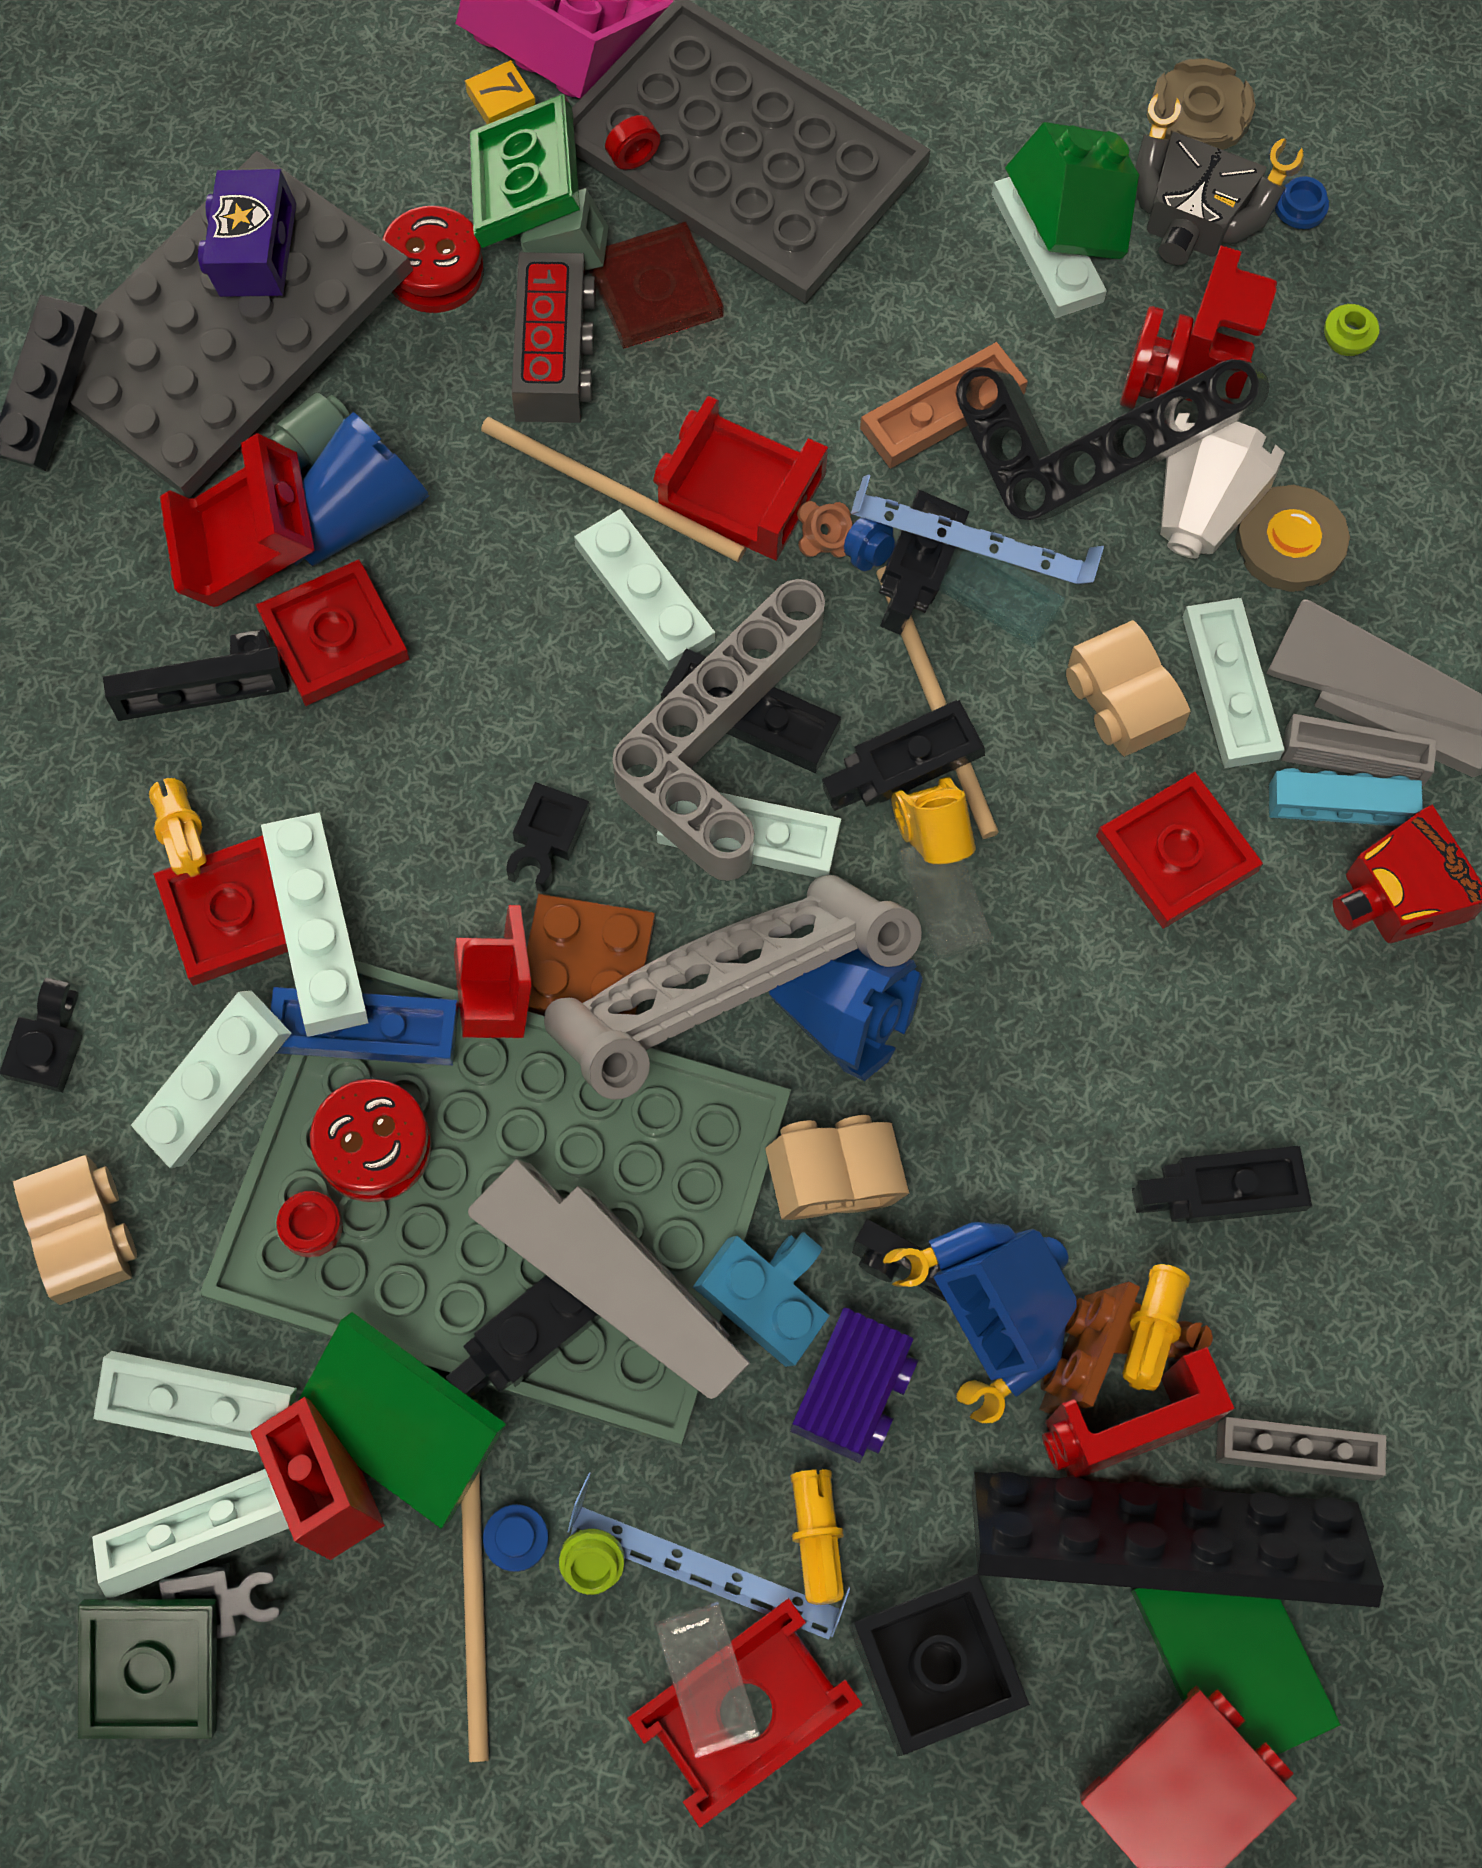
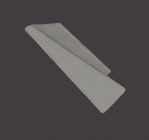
M1306 599L1301 601L1266 674L1321 690L1314 706L1355 725L1437 739L1435 761L1471 777L1482 775L1481 693L1316 603Z
M516 1159L469 1207L468 1214L474 1221L707 1398L718 1397L751 1364L727 1339L729 1334L712 1314L591 1190L577 1186L563 1199L532 1164Z

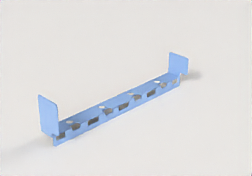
M870 475L862 478L860 489L856 492L851 511L852 515L1075 584L1093 583L1095 580L1104 546L1090 547L1086 560L1083 562L1082 560H1075L1066 557V555L1055 553L1050 549L1017 542L1015 539L1003 537L1002 534L969 527L941 515L924 513L909 506L898 504V502L890 499L867 495L865 493ZM888 503L899 508L895 510L885 507V504ZM887 511H891L894 514L893 520L887 521L884 515ZM938 519L951 523V526L938 523ZM941 527L946 530L944 537H939L937 534V530ZM990 536L1003 539V542L991 540ZM991 544L998 546L997 553L993 554L990 552L989 547ZM1042 552L1054 555L1055 557L1052 559L1042 556ZM1043 560L1050 562V567L1046 570L1041 567Z
M589 1472L574 1504L567 1531L569 1532L572 1527L571 1535L577 1532V1528L581 1530L600 1529L621 1540L620 1544L624 1551V1558L763 1614H768L770 1610L750 1603L752 1598L773 1606V1609L788 1598L791 1602L795 1597L801 1598L803 1604L801 1606L794 1605L798 1611L802 1612L801 1616L807 1623L801 1629L828 1640L830 1636L833 1637L850 1587L840 1609L829 1604L808 1603L804 1594L586 1509L582 1505L591 1475ZM620 1526L623 1531L620 1534H615L612 1531V1527ZM675 1549L680 1550L682 1557L675 1558L672 1555V1551ZM631 1550L651 1557V1563L630 1555ZM666 1558L680 1563L679 1571L665 1567ZM734 1573L740 1574L742 1581L735 1582L732 1579V1575ZM691 1574L711 1581V1587L690 1579ZM726 1583L741 1587L740 1594L734 1595L725 1591ZM814 1622L828 1628L827 1633L811 1627L812 1623Z

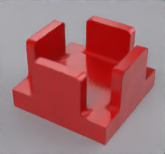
M1220 245L1192 329L1176 386L1223 361L1236 359L1252 363L1251 358L1255 348L1252 342L1221 334L1217 329L1224 326L1254 336H1261L1274 300L1277 281L1240 270L1237 265L1242 251ZM1239 371L1229 377L1225 388L1227 397L1232 399L1240 398L1248 377L1246 372Z

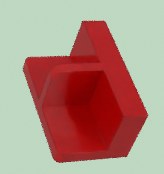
M508 905L504 938H456L454 961L463 1038H524L531 991V976L521 905Z

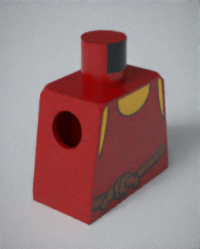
M1432 804L1360 854L1346 873V877L1354 890L1333 900L1334 913L1346 930L1351 931L1373 920L1387 943H1394L1475 919L1482 911V882Z

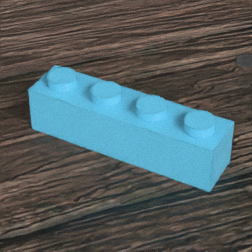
M1287 768L1276 771L1269 783V817L1400 826L1423 810L1422 780H1410L1406 776L1377 778L1368 773L1348 776L1338 775L1334 771L1303 773L1299 769Z

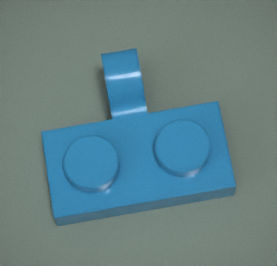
M805 1232L801 1233L797 1239L792 1235L788 1236L778 1248L770 1263L738 1236L730 1237L725 1241L693 1285L697 1292L785 1367L797 1364L830 1316L793 1284L799 1276L809 1269L823 1249Z

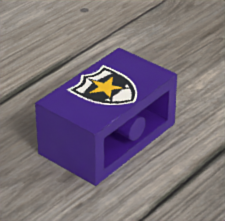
M281 169L217 170L213 194H208L206 198L205 209L208 228L206 240H201L198 246V261L202 273L208 275L219 297L283 296L297 203Z

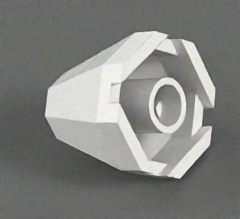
M1190 413L1178 414L1175 424L1180 430L1186 431L1194 426L1195 423H1188ZM1236 421L1167 457L1160 535L1169 541L1167 544L1168 548L1187 558H1198L1200 554H1213L1271 489L1285 452L1275 444L1270 454L1262 447L1266 439L1262 432Z

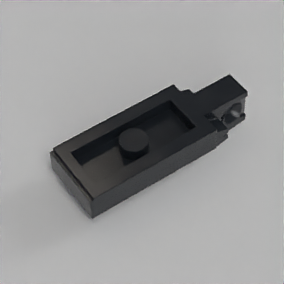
M919 489L910 507L924 513L950 518V520L963 523V525L969 514V511ZM938 519V523L951 526V523ZM942 527L937 530L938 536L944 537L946 530ZM904 530L900 531L880 580L882 585L879 593L891 598L880 627L901 635L913 608L926 613L929 604L933 603L940 589L956 546Z
M955 700L854 746L855 753L843 760L846 768L823 778V788L834 811L860 800H863L867 807L877 802L882 803L891 799L892 792L899 790L907 792L985 756V747L960 700Z
M1300 1146L1181 1158L1176 1164L1163 1166L1164 1178L1139 1180L1137 1182L1138 1185L1132 1188L1136 1213L1170 1210L1172 1222L1186 1221L1187 1224L1307 1211L1312 1206Z
M546 1275L474 1333L475 1337L463 1346L470 1357L446 1376V1379L470 1398H473L490 1383L495 1386L499 1393L511 1384L516 1387L599 1320L601 1316Z

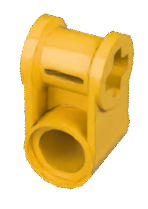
M950 777L940 778L937 786L906 794L902 790L892 792L893 812L901 836L905 842H909L923 856L926 862L931 864L953 863L963 860L975 852L976 847L965 793L955 786Z

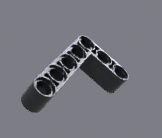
M1236 359L1223 361L1053 453H1050L1017 381L1006 371L986 367L970 369L961 377L957 385L956 397L962 414L1007 509L1019 519L1045 520L1070 509L1196 443L1202 438L1255 412L1264 404L1268 397L1269 382L1262 368L1253 363ZM1244 371L1250 378L1251 390L1246 399L1234 404L1226 395V383L1234 373ZM993 379L997 385L998 396L995 403L990 408L985 409L979 400V390L985 381ZM1191 399L1197 406L1198 418L1193 427L1182 431L1175 424L1174 412L1179 403L1183 400ZM1138 426L1145 433L1146 446L1139 456L1132 458L1126 453L1123 442L1127 431L1132 427ZM1015 429L1021 437L1022 445L1018 455L1010 460L1003 453L1002 441L1007 432ZM1083 453L1089 454L1095 463V474L1086 484L1080 483L1074 474V464ZM1035 479L1042 483L1046 493L1042 506L1037 510L1032 509L1025 498L1026 488Z

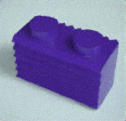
M843 1308L792 1423L790 1432L857 1463H861L866 1449L879 1454L894 1419L882 1413L890 1393L893 1390L904 1395L919 1361L907 1355L914 1339L909 1335L900 1333L898 1330L880 1324L874 1319L855 1313L849 1308Z

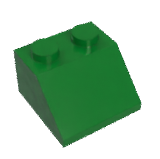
M1043 122L1007 164L1005 169L1048 251L1112 259L1123 258L1128 253L1139 173L1129 157L1128 145L1117 133L1111 131L1104 132L1079 128L1074 125L1067 126Z

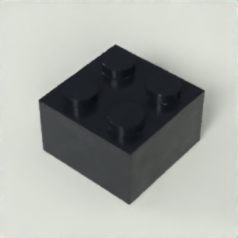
M978 1574L855 1621L849 1627L897 1757L1030 1705Z

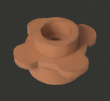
M813 501L802 504L797 512V516L802 522L803 537L799 540L798 544L800 551L807 557H814L818 553H831L836 558L845 556L844 542L850 528L853 526L848 507L841 502L818 506ZM821 525L828 527L829 532L827 535L821 532Z

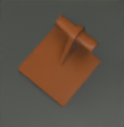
M1128 1281L1085 1295L1084 1299L1079 1298L1076 1301L1077 1308L1066 1325L1065 1332L1069 1334V1337L1062 1351L1061 1359L1055 1369L1043 1377L1041 1381V1390L1045 1391L1046 1394L1039 1408L1040 1410L1052 1415L1062 1403L1072 1399L1076 1400L1079 1409L1093 1407L1113 1355L1128 1354L1134 1333L1130 1327V1320L1132 1315L1141 1309V1304L1135 1302L1140 1289L1139 1286ZM1177 1322L1182 1330L1178 1341L1171 1343L1167 1358L1180 1360L1187 1354L1209 1347L1213 1339L1212 1331L1207 1325L1201 1327L1202 1323Z

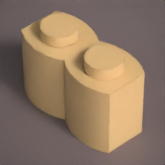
M1134 620L1073 647L1068 664L1069 668L1066 669L1067 681L1075 696L1079 699L1086 697L1091 707L1096 711L1097 714L1094 715L1095 726L1105 744H1114L1116 749L1125 757L1184 730L1191 712L1188 703L1174 678L1161 665L1149 638Z
M857 1115L840 1120L835 1124L836 1128H818L816 1121L812 1120L800 1121L783 1127L780 1130L781 1136L765 1148L781 1219L796 1220L833 1213L864 1212L892 1206L908 1195L909 1190L892 1123H872L871 1116Z
M87 1155L13 1181L18 1205L31 1238L38 1270L48 1297L51 1300L62 1305L132 1278L128 1261L136 1259L137 1252L126 1224L115 1225L110 1204L119 1201L112 1175L106 1166L98 1169L96 1164Z

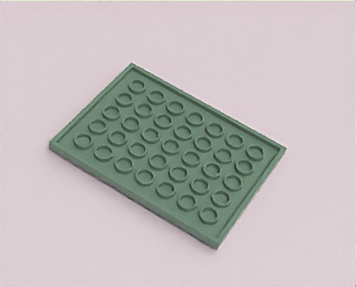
M354 960L362 993L457 1000L459 1005L457 990ZM459 1009L453 1066L291 1055L199 1295L204 1300L330 1339L341 1319L353 1312L433 1371L449 1375L470 1357L463 1346L475 1337L474 1333L546 1276V1274L474 1221L468 1214L469 1207L517 1159L532 1164L563 1199L577 1186L591 1190L712 1316L721 1323L723 1313L697 1292L693 1285L728 1238L738 1236L746 1242L769 1167L765 1148L778 1138L790 1099L791 1089L649 1048L646 1050L650 1062L649 1073L641 1088L629 1097L608 1099L598 1094L585 1081L581 1072V1065L547 1033L544 1025V1016L532 1012H527L524 1038H463ZM381 1079L402 1087L417 1101L429 1126L431 1154L425 1171L410 1189L386 1201L362 1202L341 1194L326 1180L312 1155L310 1131L318 1108L332 1092L353 1081ZM304 1191H315L328 1196L335 1203L342 1216L343 1230L338 1243L329 1252L318 1257L309 1258L294 1254L282 1242L277 1231V1216L282 1205L293 1195ZM602 1317L518 1386L514 1387L511 1384L502 1391L506 1394L680 1448L683 1446L699 1394L696 1388ZM492 1383L486 1386L487 1388L497 1390Z

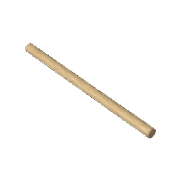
M487 417L482 424L481 431L736 562L741 560L746 551V547L490 417Z
M886 566L876 572L879 582ZM885 596L889 604L891 598ZM910 616L909 620L906 621L901 636L930 709L933 711L947 705L913 618ZM971 762L955 769L982 838L986 839L999 833Z
M479 1471L461 1502L469 1762L489 1761Z

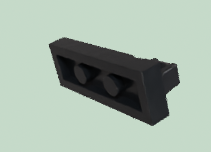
M263 629L230 635V655L103 676L105 698L118 721L289 692L286 670L277 647L270 648Z

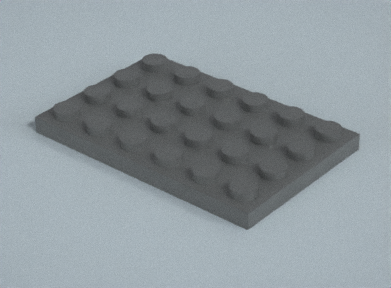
M674 0L572 107L576 157L803 303H806L921 173L928 165L930 158V149L690 0ZM636 115L648 117L660 134V144L656 153L649 161L637 168L627 170L618 168L605 150V142L609 133L616 125L629 117Z
M258 151L237 170L281 169L297 203L283 296L219 297L208 275L202 273L198 261V246L201 240H206L208 228L205 201L94 311L97 313L96 321L67 405L187 498H190L241 446V443L247 440L413 271L406 255Z

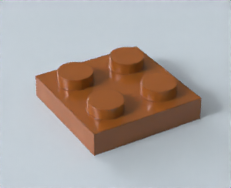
M538 894L527 945L531 976L528 1012L545 1016L547 1007L553 1001L560 998H575L583 1003L632 972L645 966L653 935L655 913ZM639 1004L631 1010H625L618 1014L637 1015Z

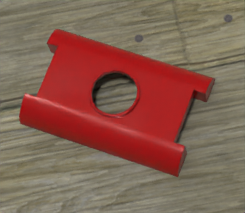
M789 1598L627 1718L644 1744L658 1736L695 1793L684 1800L683 1804L699 1828L863 1705L846 1679L836 1687H833L796 1631L807 1623ZM740 1684L758 1686L768 1695L772 1704V1718L769 1726L761 1735L751 1739L738 1738L729 1733L724 1727L720 1716V1706L725 1694L731 1688Z

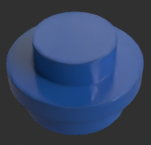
M1302 176L1294 178L1284 185L1286 189L1278 201L1275 210L1278 217L1285 224L1297 229H1310L1316 227L1325 219L1329 209V200L1326 189L1321 182L1311 177Z
M862 517L858 519L850 528L844 542V553L851 558L852 565L861 571H868L874 565L880 566L885 563L890 557L895 544L893 527Z
M509 1505L499 1509L490 1517L483 1533L484 1549L489 1559L499 1568L510 1572H521L535 1566L544 1556L549 1540L547 1526L542 1517L535 1510L524 1505Z

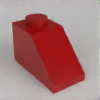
M303 1397L250 1431L295 1542L332 1560L385 1526L362 1471L309 1399Z

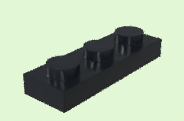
M40 295L0 415V458L46 471L97 317V313L86 306Z
M686 648L661 693V701L706 657ZM715 687L707 691L708 694L718 698L727 697L733 693L725 687ZM773 687L726 734L816 774L840 728L841 716Z

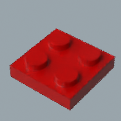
M360 559L256 604L259 616L275 647H277L280 657L305 706L409 660L407 649Z
M1196 772L1191 773L1099 828L1096 835L1162 929L1256 874L1263 865V862Z
M263 835L205 855L207 861L200 866V874L194 877H190L188 873L177 875L172 871L171 867L153 873L188 979L193 986L288 952Z

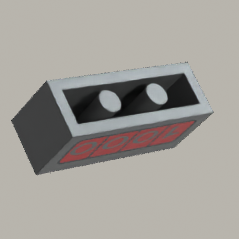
M519 252L512 373V400L515 422L581 423V403L592 402V369L583 368V355H593L594 323L585 322V309H595L596 282L595 276H585L584 253Z

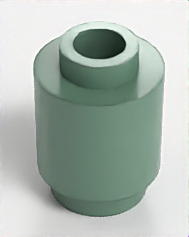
M315 392L274 426L275 433L269 439L297 452L300 471L304 468L311 469L343 419H346L350 413L335 396L329 395L324 397L320 393Z

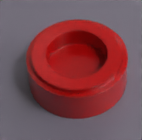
M643 115L632 116L623 120L612 129L606 139L605 150L618 168L624 170L634 169L645 164L656 153L660 144V134L648 117Z
M304 1191L290 1197L280 1208L276 1222L278 1235L285 1246L294 1254L309 1258L318 1257L329 1252L338 1243L343 1230L342 1216L335 1203L328 1196L315 1191Z

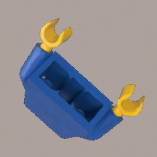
M971 1222L929 1240L930 1247L922 1251L913 1248L892 1250L886 1254L883 1263H892L901 1260L904 1256L910 1261L912 1267L910 1275L904 1280L892 1283L893 1286L898 1287L918 1286L926 1279L929 1268L938 1265L940 1271L933 1278L990 1380H995L990 1385L977 1380L964 1383L957 1392V1401L970 1405L984 1395L983 1405L980 1409L974 1411L970 1418L980 1423H994L1004 1413L1005 1397L1011 1393L1018 1397L1055 1369L1062 1356L1066 1325L1077 1308L1075 1294L1062 1273V1270L1068 1263V1253L1062 1243L1051 1237H1043L1035 1229L1015 1233L1006 1224Z

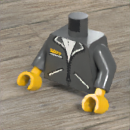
M1156 94L1151 99L1147 109V118L1152 125L1149 135H1143L1135 166L1139 173L1137 197L1141 209L1150 214L1147 231L1163 238L1158 248L1161 258L1170 264L1183 265L1188 261L1193 250L1213 257L1218 254L1220 245L1224 246L1225 243L1236 244L1263 229L1286 189L1282 185L1286 177L1293 176L1302 169L1304 153L1301 148L1293 163L1282 165L1277 159L1285 148L1286 139L1277 141L1270 152L1273 169L1269 176L1266 177L1264 176L1267 169L1266 166L1174 131L1170 140L1166 139L1167 128L1176 123L1181 105L1177 98L1173 115L1167 119L1158 118L1154 112L1158 94Z

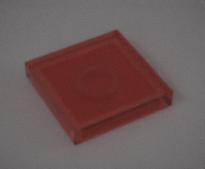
M686 222L606 246L603 266L589 269L591 275L595 276L596 287L623 349L723 317V303Z

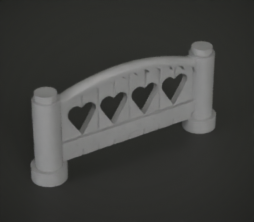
M836 875L820 876L810 884L807 898L749 917L687 943L632 972L583 1003L575 998H560L553 1001L545 1011V1029L581 1065V1072L585 1081L598 1094L608 1099H623L638 1091L647 1079L650 1067L647 1049L667 1040V1038H672L693 1028L695 1024L699 1025L722 1014L723 1011L726 1012L749 1001L750 998L753 999L776 988L777 985L780 986L803 975L804 972L812 971L830 962V960H835L858 948L866 957L881 966H899L908 961L917 951L921 941V925L914 913L896 902H880ZM805 925H814L812 933L799 939L779 938L784 935H790L796 929H800ZM762 949L760 957L747 964L726 963L741 958L749 951ZM709 974L707 982L694 989L673 988L688 983L696 976ZM655 999L652 1009L639 1015L618 1014L635 1008L643 1001Z

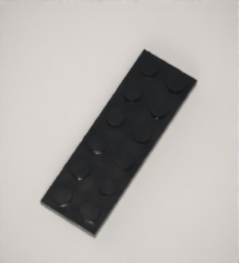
M1009 1471L998 1473L974 1472L972 1505L978 1575L1378 1608L1380 1606L1384 1585L1358 1502H1347L1332 1497L1320 1499L1285 1497L1269 1492H1258L1255 1494L1223 1492L1205 1487H1193L1190 1489L1150 1486L1142 1482L1123 1484L1086 1481L1078 1477L1048 1478L1023 1476Z

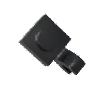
M51 978L44 979L37 1001L36 1020L18 1016L0 1069L2 1077L63 1093L82 1039V1035L76 1030L67 1028L79 996L77 991L69 990V983Z

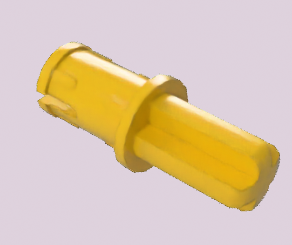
M165 778L163 780L168 792L167 796H163L158 782L154 783L149 791L150 802L154 807L157 817L154 825L157 840L165 845L172 871L177 875L188 873L190 877H194L200 874V866L207 861L200 840L202 831L201 819L195 811L191 810L185 784L175 778Z
M1165 1264L1155 1265L1150 1269L1149 1281L1141 1309L1134 1313L1130 1320V1327L1134 1333L1122 1376L1129 1382V1386L1136 1390L1154 1391L1159 1387L1171 1343L1179 1340L1182 1331L1177 1321L1186 1289L1190 1284V1278L1183 1270Z
M817 1469L796 1472L790 1475L791 1482L793 1483L798 1532L792 1534V1541L800 1543L805 1598L808 1603L815 1605L836 1603L841 1601L844 1596L838 1539L844 1536V1531L836 1525L831 1482L832 1471L822 1469L818 1475Z

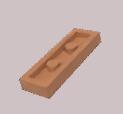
M997 342L861 417V431L890 469L968 426L958 405L956 391L961 377L970 369L986 367L1004 370L1014 377L1022 393L1025 394L1028 381ZM993 379L985 381L979 390V400L985 409L990 408L998 396L997 385Z

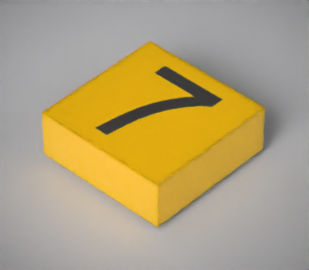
M511 60L465 80L466 92L486 124L536 105L533 93Z

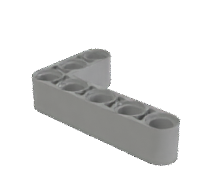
M790 580L779 586L637 724L614 749L612 759L616 792L621 799L704 871L719 880H734L747 873L753 859L754 829L751 821L744 813L691 768L821 638L825 599L819 587L808 580ZM799 611L804 612L810 617L799 621L793 620L786 615L790 612ZM754 649H764L772 655L767 658L757 659L749 656L747 653ZM715 687H725L733 693L727 697L718 698L708 694L707 691ZM683 725L693 729L694 732L688 736L675 737L669 734L667 730L673 726ZM638 764L648 765L654 769L652 773L643 777H635L626 772L630 767ZM678 801H690L698 807L692 813L685 815L676 814L669 809L672 804ZM721 838H733L742 846L736 851L727 853L714 848L713 843Z

